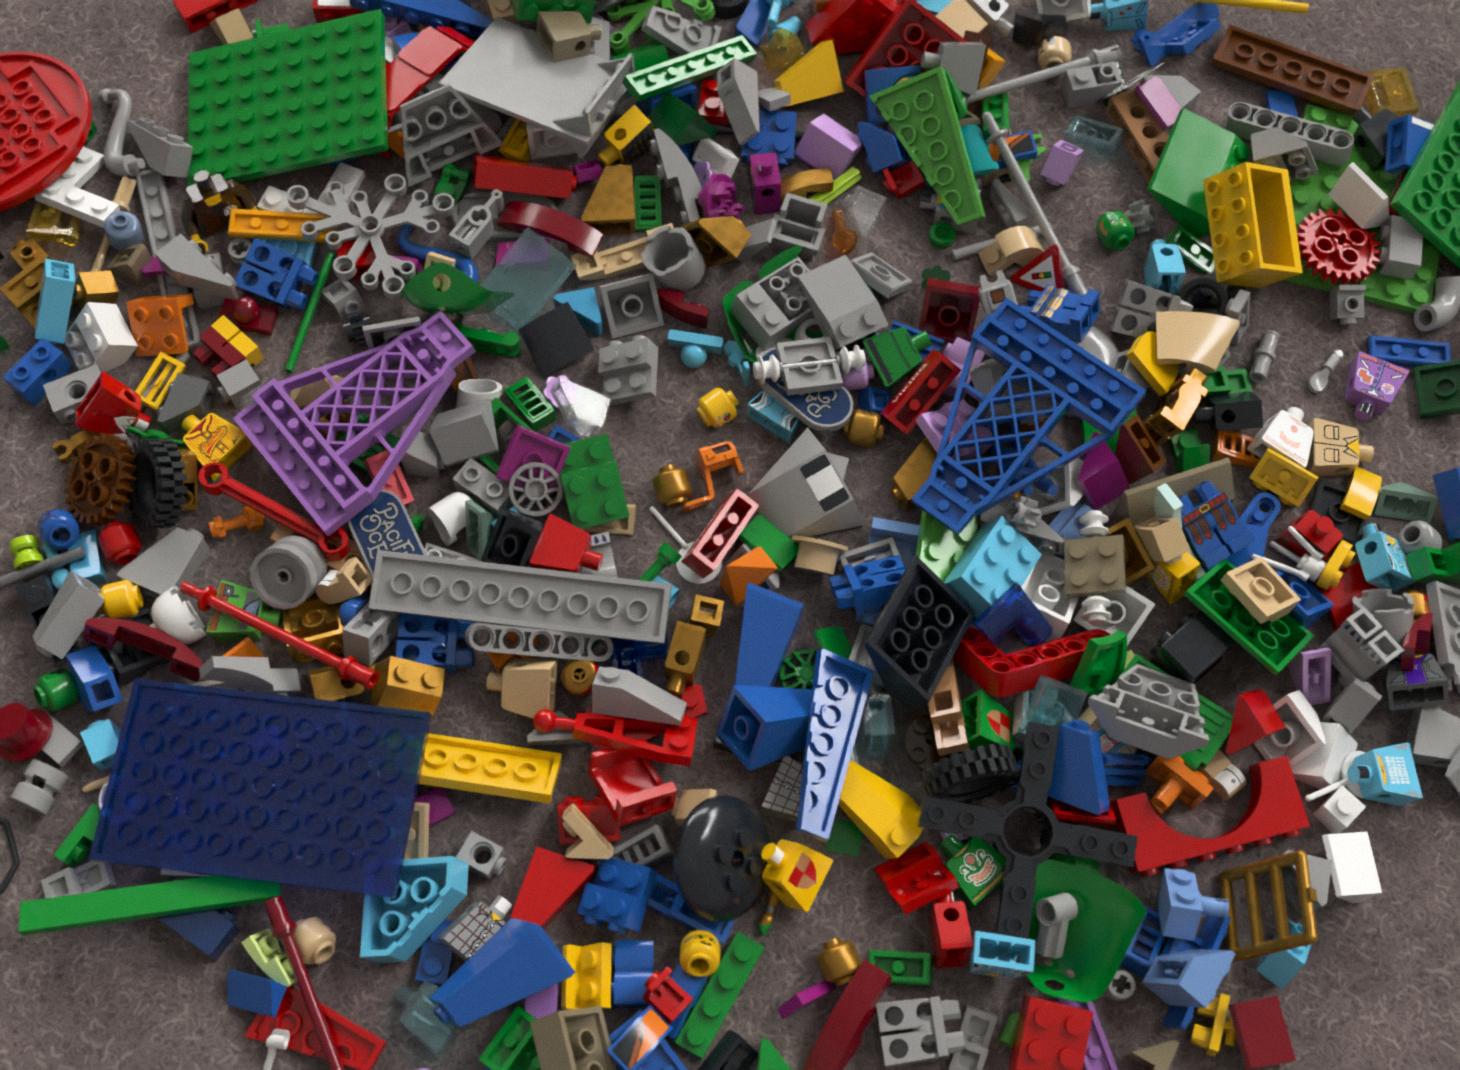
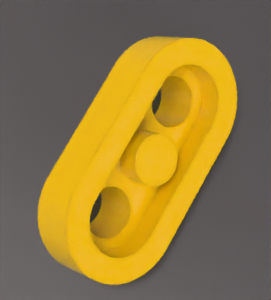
M1344 540L1340 542L1320 575L1317 586L1328 590L1330 586L1336 588L1343 575V572L1339 570L1342 566L1348 568L1356 554L1351 551L1352 544Z

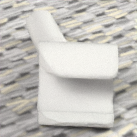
M274 1029L272 1035L268 1037L266 1046L269 1048L263 1070H271L277 1049L285 1050L290 1039L289 1030Z

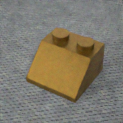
M734 216L701 218L678 227L679 229L681 227L684 228L691 235L701 251L705 265L708 268L736 259L752 235L745 228L744 223Z
M389 656L375 664L374 671L379 673V678L376 685L372 688L368 722L425 733L442 698L445 669L394 656Z

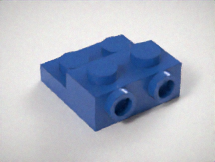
M759 109L760 132L742 145L741 161L746 162L748 165L751 155L776 153L779 168L793 165L797 112Z
M612 857L610 859H601L594 884L586 882L577 913L585 915L583 922L601 927L604 921L609 923L607 929L622 934L626 933L627 928L639 932L658 871Z

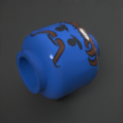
M55 508L46 511L38 520V533L42 542L47 547L54 550H63L71 547L77 541L79 527L70 512Z

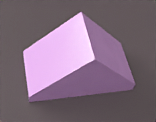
M1328 647L1300 652L1288 665L1296 691L1300 690L1310 705L1330 702L1331 649Z

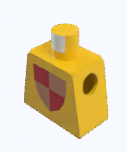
M782 839L777 845L774 843L767 844L761 853L762 858L768 862L762 873V879L785 906L808 913L833 860L809 847Z

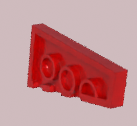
M293 985L286 988L275 1018L257 1014L244 1036L266 1042L274 1029L289 1030L288 1049L326 1059L301 991ZM319 1002L343 1065L360 1070H373L388 1042Z

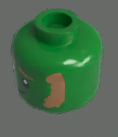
M1120 211L1104 213L1099 218L1095 228L1096 234L1103 246L1112 251L1126 248L1135 235V230L1130 220Z

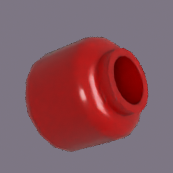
M121 521L110 522L98 537L104 557L107 561L116 565L129 564L138 557L142 549L137 531L129 523H122Z

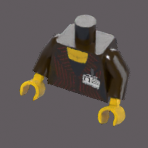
M201 170L195 173L193 177L195 184L186 188L187 198L183 201L180 218L187 237H191L197 244L202 243L203 249L207 253L208 245L199 238V233L204 237L228 226L231 209L258 210L256 208L258 204L245 186L231 179L225 180L221 174L210 176L208 171Z

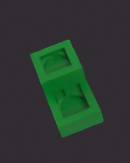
M1219 366L1215 373H1203L1207 376V380L1203 385L1208 390L1206 396L1244 391L1253 393L1246 369L1225 370V366Z

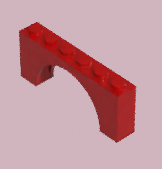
M1287 755L1249 766L1251 796L1248 807L1240 821L1231 830L1216 838H1195L1174 830L1156 814L1145 792L1112 801L1117 832L1138 836L1134 867H1128L1130 874L1140 872L1141 877L1159 873L1158 867L1168 864L1170 869H1175L1188 865L1186 859L1197 856L1198 862L1216 858L1215 851L1225 849L1227 854L1245 850L1243 844L1252 841L1255 847L1272 843L1271 836L1282 834L1283 839L1301 835L1300 829L1309 827L1310 824Z

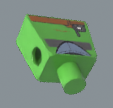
M221 580L216 597L279 628L281 627L283 621L282 611L269 610L270 605L263 602L253 589ZM213 608L207 628V633L213 641L237 642L243 641L247 637L252 641H261L263 632Z

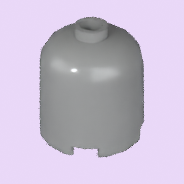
M667 225L656 229L648 236V244L645 250L642 251L641 256L644 265L666 289L670 288L679 292H685L694 288L702 279L706 265L703 255L691 235L682 227L680 229L671 228Z
M1370 589L1362 591V597L1357 598L1354 596L1352 598L1353 614L1365 607L1383 626L1364 645L1386 630L1401 647L1403 646L1405 636L1413 625L1414 599L1408 593H1403V597L1392 595V589ZM1358 619L1360 628L1369 632L1370 627L1368 623L1363 619ZM1379 641L1380 650L1383 653L1390 655L1391 651L1389 646L1386 643Z

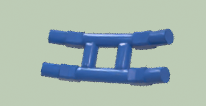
M1013 423L1008 425L1010 434H1015ZM1017 423L1018 433H1021L1019 424ZM993 424L984 425L985 428L991 431L992 437H995ZM1024 439L1020 440L1021 452L1026 447ZM1016 440L1010 441L1012 448H1003L1002 443H999L1000 454L1018 453ZM994 443L989 450L994 456H997L996 443ZM1032 456L1024 465L1025 467L1012 480L1010 486L1040 470ZM1011 461L1002 462L1004 473L1012 465ZM1046 477L1034 483L1037 489L1051 496L1055 495L1058 491V487ZM1030 485L1020 492L1028 496L1033 493L1034 488Z

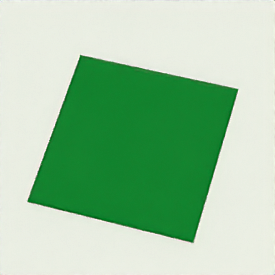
M834 818L826 850L859 857L863 832L853 822Z

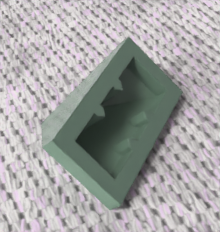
M1403 482L1380 487L1373 514L1431 523L1438 497Z
M472 500L465 501L466 551L483 562L481 559L492 533L493 525L491 523L494 521L495 516Z

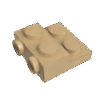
M1258 557L1227 572L1221 579L1230 593L1247 608L1249 613L1260 624L1268 620L1273 622L1289 614L1301 600L1262 557Z

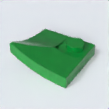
M1117 630L1109 636L1090 638L1069 687L1073 694L1076 696L1098 695L1102 693L1106 685L1112 686L1124 671L1126 664L1127 634L1122 630Z

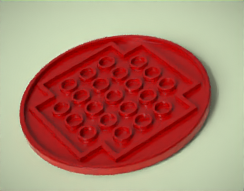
M33 52L0 53V212L34 197L57 180L78 156L91 127L92 104L85 85L72 68L62 61L44 54Z

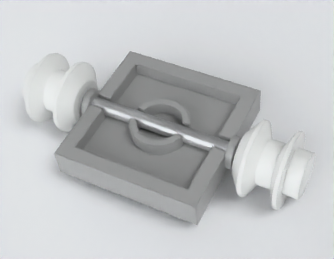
M831 337L780 342L776 344L778 360L773 354L770 355L769 361H764L761 356H758L757 362L753 363V372L755 379H759L761 384H764L765 379L769 377L775 383L780 374H782L787 395L842 389L843 381L839 367L845 374L849 373L850 368H855L860 373L862 367L866 364L864 350H860L858 345H854L853 351H848L843 346L839 355L836 356Z

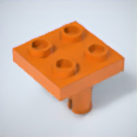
M1158 755L1146 769V774L1160 784V788L1149 801L1158 816H1161L1176 798L1193 810L1214 789L1208 784L1209 780L1198 771L1193 772L1185 766L1180 756L1167 759Z

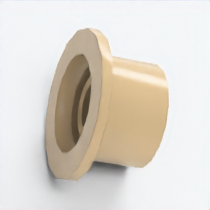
M796 535L792 536L791 539L799 543L795 568L834 576L838 553L848 552V547L825 540Z

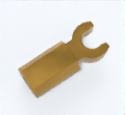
M84 429L71 436V439L67 441L59 440L55 442L52 447L56 453L66 450L58 458L63 464H67L72 461V457L78 454V447L85 449V440L91 441L93 435L99 436L100 433Z

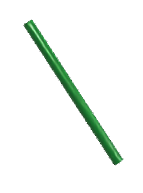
M327 252L285 367L287 372L293 373L335 254L332 252Z

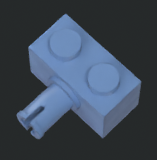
M1164 868L1156 895L1162 936L1194 941L1202 915L1221 919L1227 918L1229 912L1228 899L1201 896L1195 873L1183 869L1173 870Z

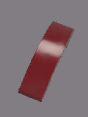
M508 202L496 222L497 226L520 234L525 229L566 243L568 250L590 258L594 257L604 238L601 232L573 216L546 206L528 202Z
M115 618L87 619L83 639L111 650L116 641H120L171 661L169 672L194 682L199 681V668L203 663L187 646L167 633L129 620Z

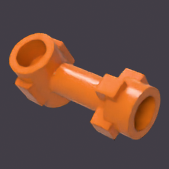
M245 506L242 508L243 515L224 521L221 516L214 517V521L208 523L213 538L219 537L223 539L227 537V531L247 526L248 531L263 529L265 527L264 521H266L265 516Z

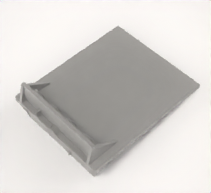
M497 17L439 82V87L450 84L462 97L561 136L578 154V158L582 159L619 108L624 104L629 91L622 81L625 75L635 72L634 59L632 54H628L626 58L608 61L589 53L586 56L552 63L535 31Z

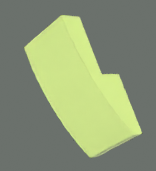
M269 928L253 934L241 942L256 964L274 981L287 987L297 983L286 952L283 953L277 939L272 937Z

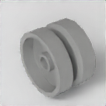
M283 537L255 557L250 569V580L254 591L263 602L279 609L295 608L316 592V586L327 574V564L323 553L313 542L304 537Z

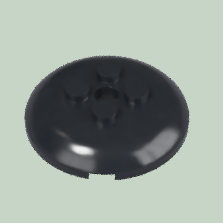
M721 795L710 797L699 803L689 813L681 826L680 832L683 834L679 850H674V874L678 890L684 902L696 915L715 922H728L746 914L761 897L766 887V883L762 879V873L768 863L762 858L761 853L763 848L770 843V838L761 816L747 802L734 796Z

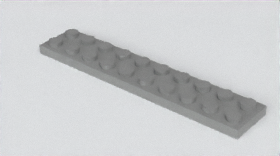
M377 550L369 609L665 644L672 585Z

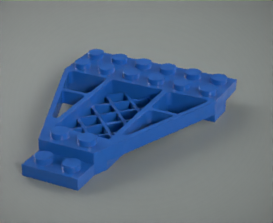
M1008 298L1004 299L992 316L988 315L971 336L972 340L936 460L933 463L929 478L911 499L913 504L956 535L962 532L974 515L977 517L1111 439L1146 395L1145 389ZM976 350L983 351L1008 368L1007 372L987 396L966 383ZM1028 382L1029 393L1012 394L1011 383ZM1032 385L1040 391L1033 392ZM1008 388L1009 396L1001 397ZM966 392L981 402V404L950 443H948L962 395ZM1051 398L1053 409L1036 411L1034 399ZM1031 399L1032 412L1015 414L1014 402ZM1011 404L1012 415L995 417L993 405ZM991 409L992 418L983 419ZM1067 412L1074 413L1102 432V434L1069 453L1047 439V436ZM1050 416L1039 430L1037 418ZM1034 419L1035 431L1018 433L1017 421ZM1013 421L1015 434L998 436L996 424ZM993 424L995 437L977 439L976 427ZM973 432L974 440L965 441ZM1033 438L1021 452L1020 440ZM1016 440L1018 453L1000 454L999 443ZM996 443L997 456L980 458V445ZM975 446L977 459L960 461L958 449ZM1039 447H1046L1060 457L1009 487V484ZM955 453H956V460H957V462L952 459V457H953V455H954ZM1015 460L1006 473L1003 474L1002 462ZM999 463V476L983 478L981 465ZM978 465L980 478L965 467ZM998 482L994 488L989 485V483Z

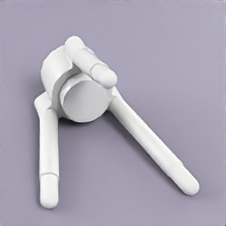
M1289 526L1288 531L1311 556L1305 553L1300 558L1286 548L1271 541L1269 545L1298 563L1296 568L1299 570L1265 557L1262 558L1271 567L1298 576L1305 582L1308 578L1315 582L1327 565L1326 562L1321 560L1324 555L1315 550L1292 526ZM1252 554V555H1251V558H1252L1253 560L1256 559V558H1258V557H1261V556L1256 555V554Z

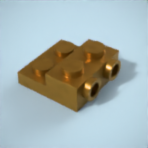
M318 596L306 599L295 608L282 609L284 630L334 655H339L344 651L342 629L345 626L341 624V618L338 615L342 602L327 604ZM286 644L292 662L309 663L314 659Z

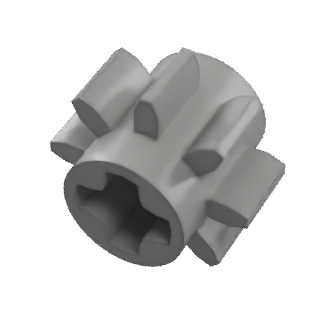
M1143 199L1129 205L1130 210H1127L1125 215L1130 220L1134 229H1136L1137 234L1148 232L1154 228L1153 224L1157 222L1158 215L1153 204L1146 205V201Z
M1019 496L1018 501H1011L1007 505L1005 517L1016 531L1028 533L1029 528H1035L1040 523L1041 511L1037 508L1038 501Z

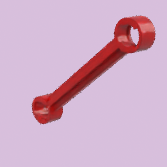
M211 462L200 469L198 478L203 490L207 494L213 496L226 494L318 544L324 557L329 560H340L349 553V539L347 533L342 528H338L331 535L327 536L316 523L230 478L226 467L221 463ZM215 473L222 474L221 482L214 485L208 484L206 479L210 475ZM333 537L342 538L340 543L342 546L338 549L329 550L325 544Z

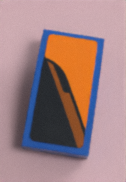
M1031 130L1004 137L1016 161L1037 157L1038 151ZM988 144L990 147L988 152L992 160L998 163L999 169L1008 168L996 144Z
M649 1005L606 1050V1053L623 1070H634L673 1027Z

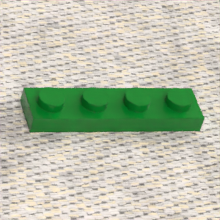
M737 932L719 963V967L711 977L675 1041L676 1045L699 1059H703L765 948L764 946Z

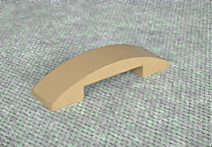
M667 225L646 231L647 237L601 252L596 251L593 258L579 253L571 255V260L579 280L605 279L646 267L641 254L648 244L647 238L656 229Z

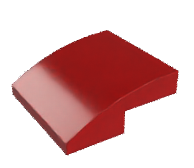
M1360 562L1339 570L1343 572V575L1336 588L1330 586L1328 590L1317 586L1316 584L1320 576L1313 582L1314 586L1335 605L1328 612L1334 632L1347 618L1353 615L1352 598L1354 596L1360 598L1364 590L1381 589L1366 582Z
M927 842L902 853L898 858H892L873 868L879 881L904 915L959 888L956 877L942 864L940 855Z

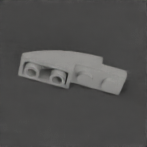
M654 129L653 138L649 140L652 155H657L659 164H656L657 176L659 180L664 181L665 188L673 187L674 199L676 203L680 202L682 211L679 212L683 226L700 219L697 207H700L698 194L702 187L693 167L681 149L663 131Z

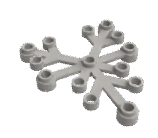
M391 174L385 179L386 193L373 214L370 212L368 197L364 191L358 190L351 195L352 204L358 209L361 218L350 213L344 197L343 184L339 181H332L327 186L329 197L334 199L337 208L310 198L308 190L304 186L294 185L287 190L286 196L292 208L296 210L307 208L329 217L315 222L307 221L303 223L301 231L305 239L314 240L318 237L319 232L346 224L353 227L339 232L331 231L326 234V244L332 250L341 248L345 241L357 238L347 255L339 256L334 260L333 268L335 275L345 281L352 279L357 271L355 264L370 242L376 259L368 272L362 275V285L366 290L376 289L379 285L378 277L382 272L384 277L382 283L383 292L391 300H399L404 296L401 293L402 288L405 286L403 279H412L416 274V269L413 262L409 260L403 261L386 253L380 238L384 231L400 225L410 224L424 230L427 237L436 238L441 232L439 222L434 219L428 220L425 218L435 215L447 218L455 210L454 199L451 195L440 193L433 198V204L427 206L429 203L427 192L416 190L412 193V200L404 213L384 218L394 201L403 197L407 191L406 180L399 174ZM333 189H340L337 192L332 191ZM419 197L424 198L421 201L416 200ZM358 198L364 199L362 201H356ZM430 227H435V228H436V229L433 230V231L428 230V228H430ZM308 229H314L312 232H306ZM332 239H338L336 242H330ZM405 268H410V269H412V270L409 271V272H404V271H403ZM393 269L399 271L401 277L396 276ZM368 279H374L372 283L366 282Z

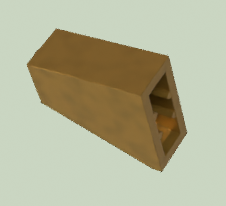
M616 164L614 166H605L581 217L584 223L602 234L636 233L632 165Z
M926 436L893 477L890 490L891 497L897 505L901 504L905 511L916 506L912 503L911 499L929 478L933 463L937 457V452Z

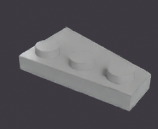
M652 6L647 12L641 30L683 56L717 44L722 27L716 25L709 27L703 25L701 20L693 19L690 21L682 18L678 13Z

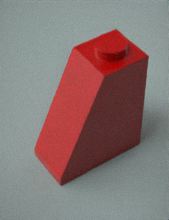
M536 847L510 918L539 924L545 930L585 888L586 882L590 883L594 879L596 874L595 866Z

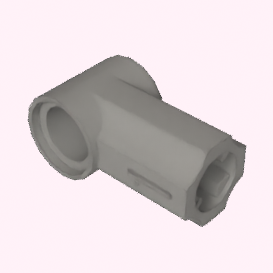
M1061 893L1040 899L1036 904V916L1040 922L1036 952L1043 957L1057 959L1063 955L1068 923L1074 920L1078 914L1077 903L1070 894Z

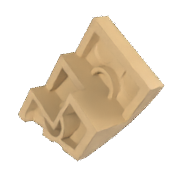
M1156 312L1158 365L1186 363L1187 374L1194 368L1202 373H1215L1221 363L1222 356L1230 346L1231 339L1236 330L1238 331L1240 328L1239 320L1201 312Z

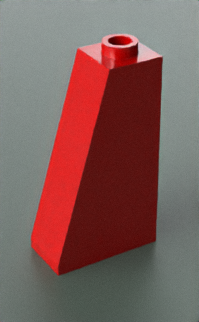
M474 153L472 182L475 188L498 189L499 191L570 199L571 192L576 190L577 176H573L571 168Z

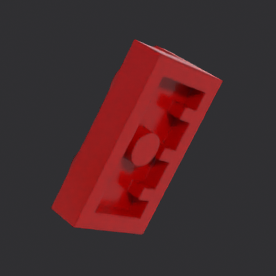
M703 79L698 113L711 124L729 125V118L717 92V80Z
M600 795L594 796V799L582 800L581 796L565 797L564 801L558 803L560 844H573L580 838L578 835L573 837L563 826V812L572 803L607 841H621L620 827H618Z

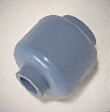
M120 211L111 214L106 219L104 224L105 234L108 242L114 249L122 251L127 246L142 243L143 231L138 218L134 214Z

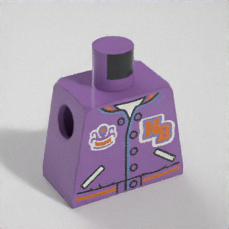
M1359 351L1349 367L1345 395L1346 402L1357 406L1354 413L1355 417L1367 421L1371 419L1373 412L1382 415L1394 399L1409 370Z

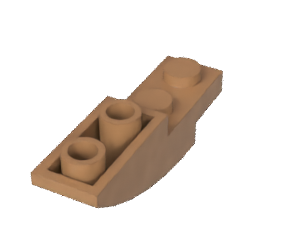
M952 657L930 702H928L939 756L969 749L961 697Z

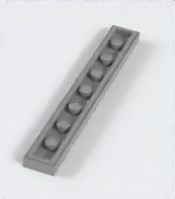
M154 169L139 172L135 175L154 258L156 256L155 252L177 236L164 175ZM167 273L157 274L161 295L190 294L189 287L179 285ZM193 305L185 307V312L182 313L188 352L196 350L202 344L199 338L200 332Z

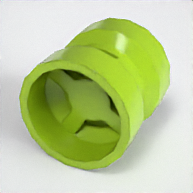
M19 536L9 542L10 553L15 557L13 560L15 571L44 560L42 554L39 553L40 543L37 536Z

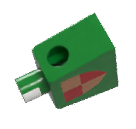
M983 689L961 700L967 740L971 751L975 750L978 746L985 748L990 744H995V746L998 744L1008 745L1014 755L1021 751L1023 743L1012 736L1013 714Z

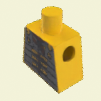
M633 105L605 132L604 137L608 147L598 154L600 161L605 166H610L616 160L622 165H631L651 151L649 140H652L654 132L651 121Z

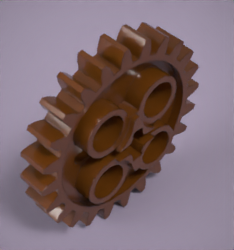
M100 433L99 436L93 435L91 441H84L85 449L77 448L79 456L71 458L74 465L67 468V471L71 474L70 477L64 479V482L69 483V487L63 493L69 494L65 500V504L70 505L68 512L73 513V517L79 520L80 523L98 527L100 524L107 525L109 519H116L115 511L123 512L121 504L123 502L129 503L126 495L128 492L134 491L130 487V483L136 481V477L132 476V472L137 469V466L131 465L136 457L130 454L132 447L127 446V441L120 439L121 437Z

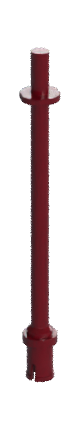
M282 895L274 897L263 903L273 930H271L272 937L281 940L330 1070H345L293 936L297 925L295 921H291Z

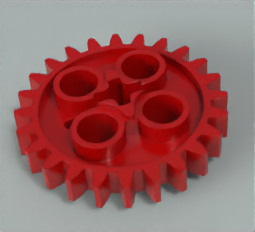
M1328 208L1325 213L1321 209H1318L1316 214L1311 212L1307 218H1303L1296 229L1299 252L1301 253L1300 259L1307 262L1303 268H1312V276L1318 273L1321 274V281L1323 282L1327 277L1331 278L1332 285H1335L1338 280H1340L1342 285H1347L1349 281L1356 285L1359 280L1363 282L1367 276H1370L1380 262L1378 257L1381 251L1377 250L1380 242L1372 241L1376 233H1368L1367 230L1369 228L1362 229L1349 215L1343 216L1341 209L1336 214L1333 213L1331 208Z

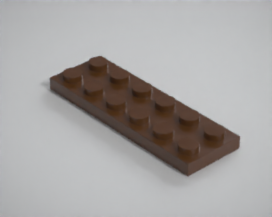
M1232 25L1229 26L1211 63V66L1351 116L1361 108L1375 77L1366 72Z

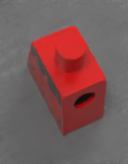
M1309 510L1293 520L1278 536L1276 541L1300 558L1305 553L1311 556L1288 531V527L1292 526L1315 550L1324 555L1321 560L1328 563L1342 541L1343 534L1334 527L1333 521L1326 516L1321 517L1314 510Z

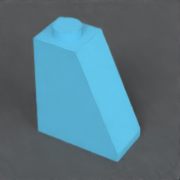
M45 259L35 324V339L40 340L44 338L52 345L57 343L64 344L75 286L74 264Z

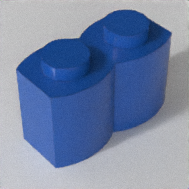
M616 940V948H611V968H615V979L611 980V999H614L615 1008H647L649 1006L642 998L647 989L644 984L653 974L654 940Z

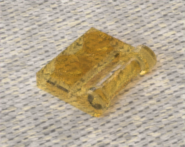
M1405 67L1366 71V73L1375 76L1367 93L1372 108L1370 112L1372 116L1383 109H1389L1397 116L1416 115L1420 108ZM1374 82H1380L1387 102L1386 106H1382Z
M36 201L26 230L27 237L33 240L62 242L66 246L74 247L78 244V231L82 219L71 215L67 229H61L65 212Z

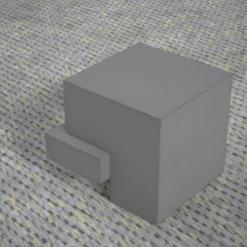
M787 193L780 210V215L775 214L773 218L776 220V225L771 241L773 243L772 249L783 252L794 246L801 245L802 250L796 257L813 261L814 256H817L825 236L826 229L824 228L828 204Z

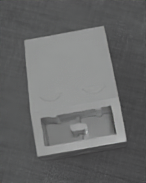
M799 257L737 294L731 306L730 312L762 351L785 338L813 314L797 279L798 276L810 270Z

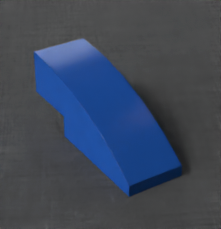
M659 874L656 875L647 909L692 931H708L718 939L719 943L725 944L736 919L728 922H715L696 915L684 902L677 884Z

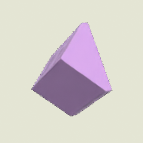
M822 114L809 123L794 152V156L814 169L831 168L834 181L846 171L864 146L861 144L858 136L825 114Z

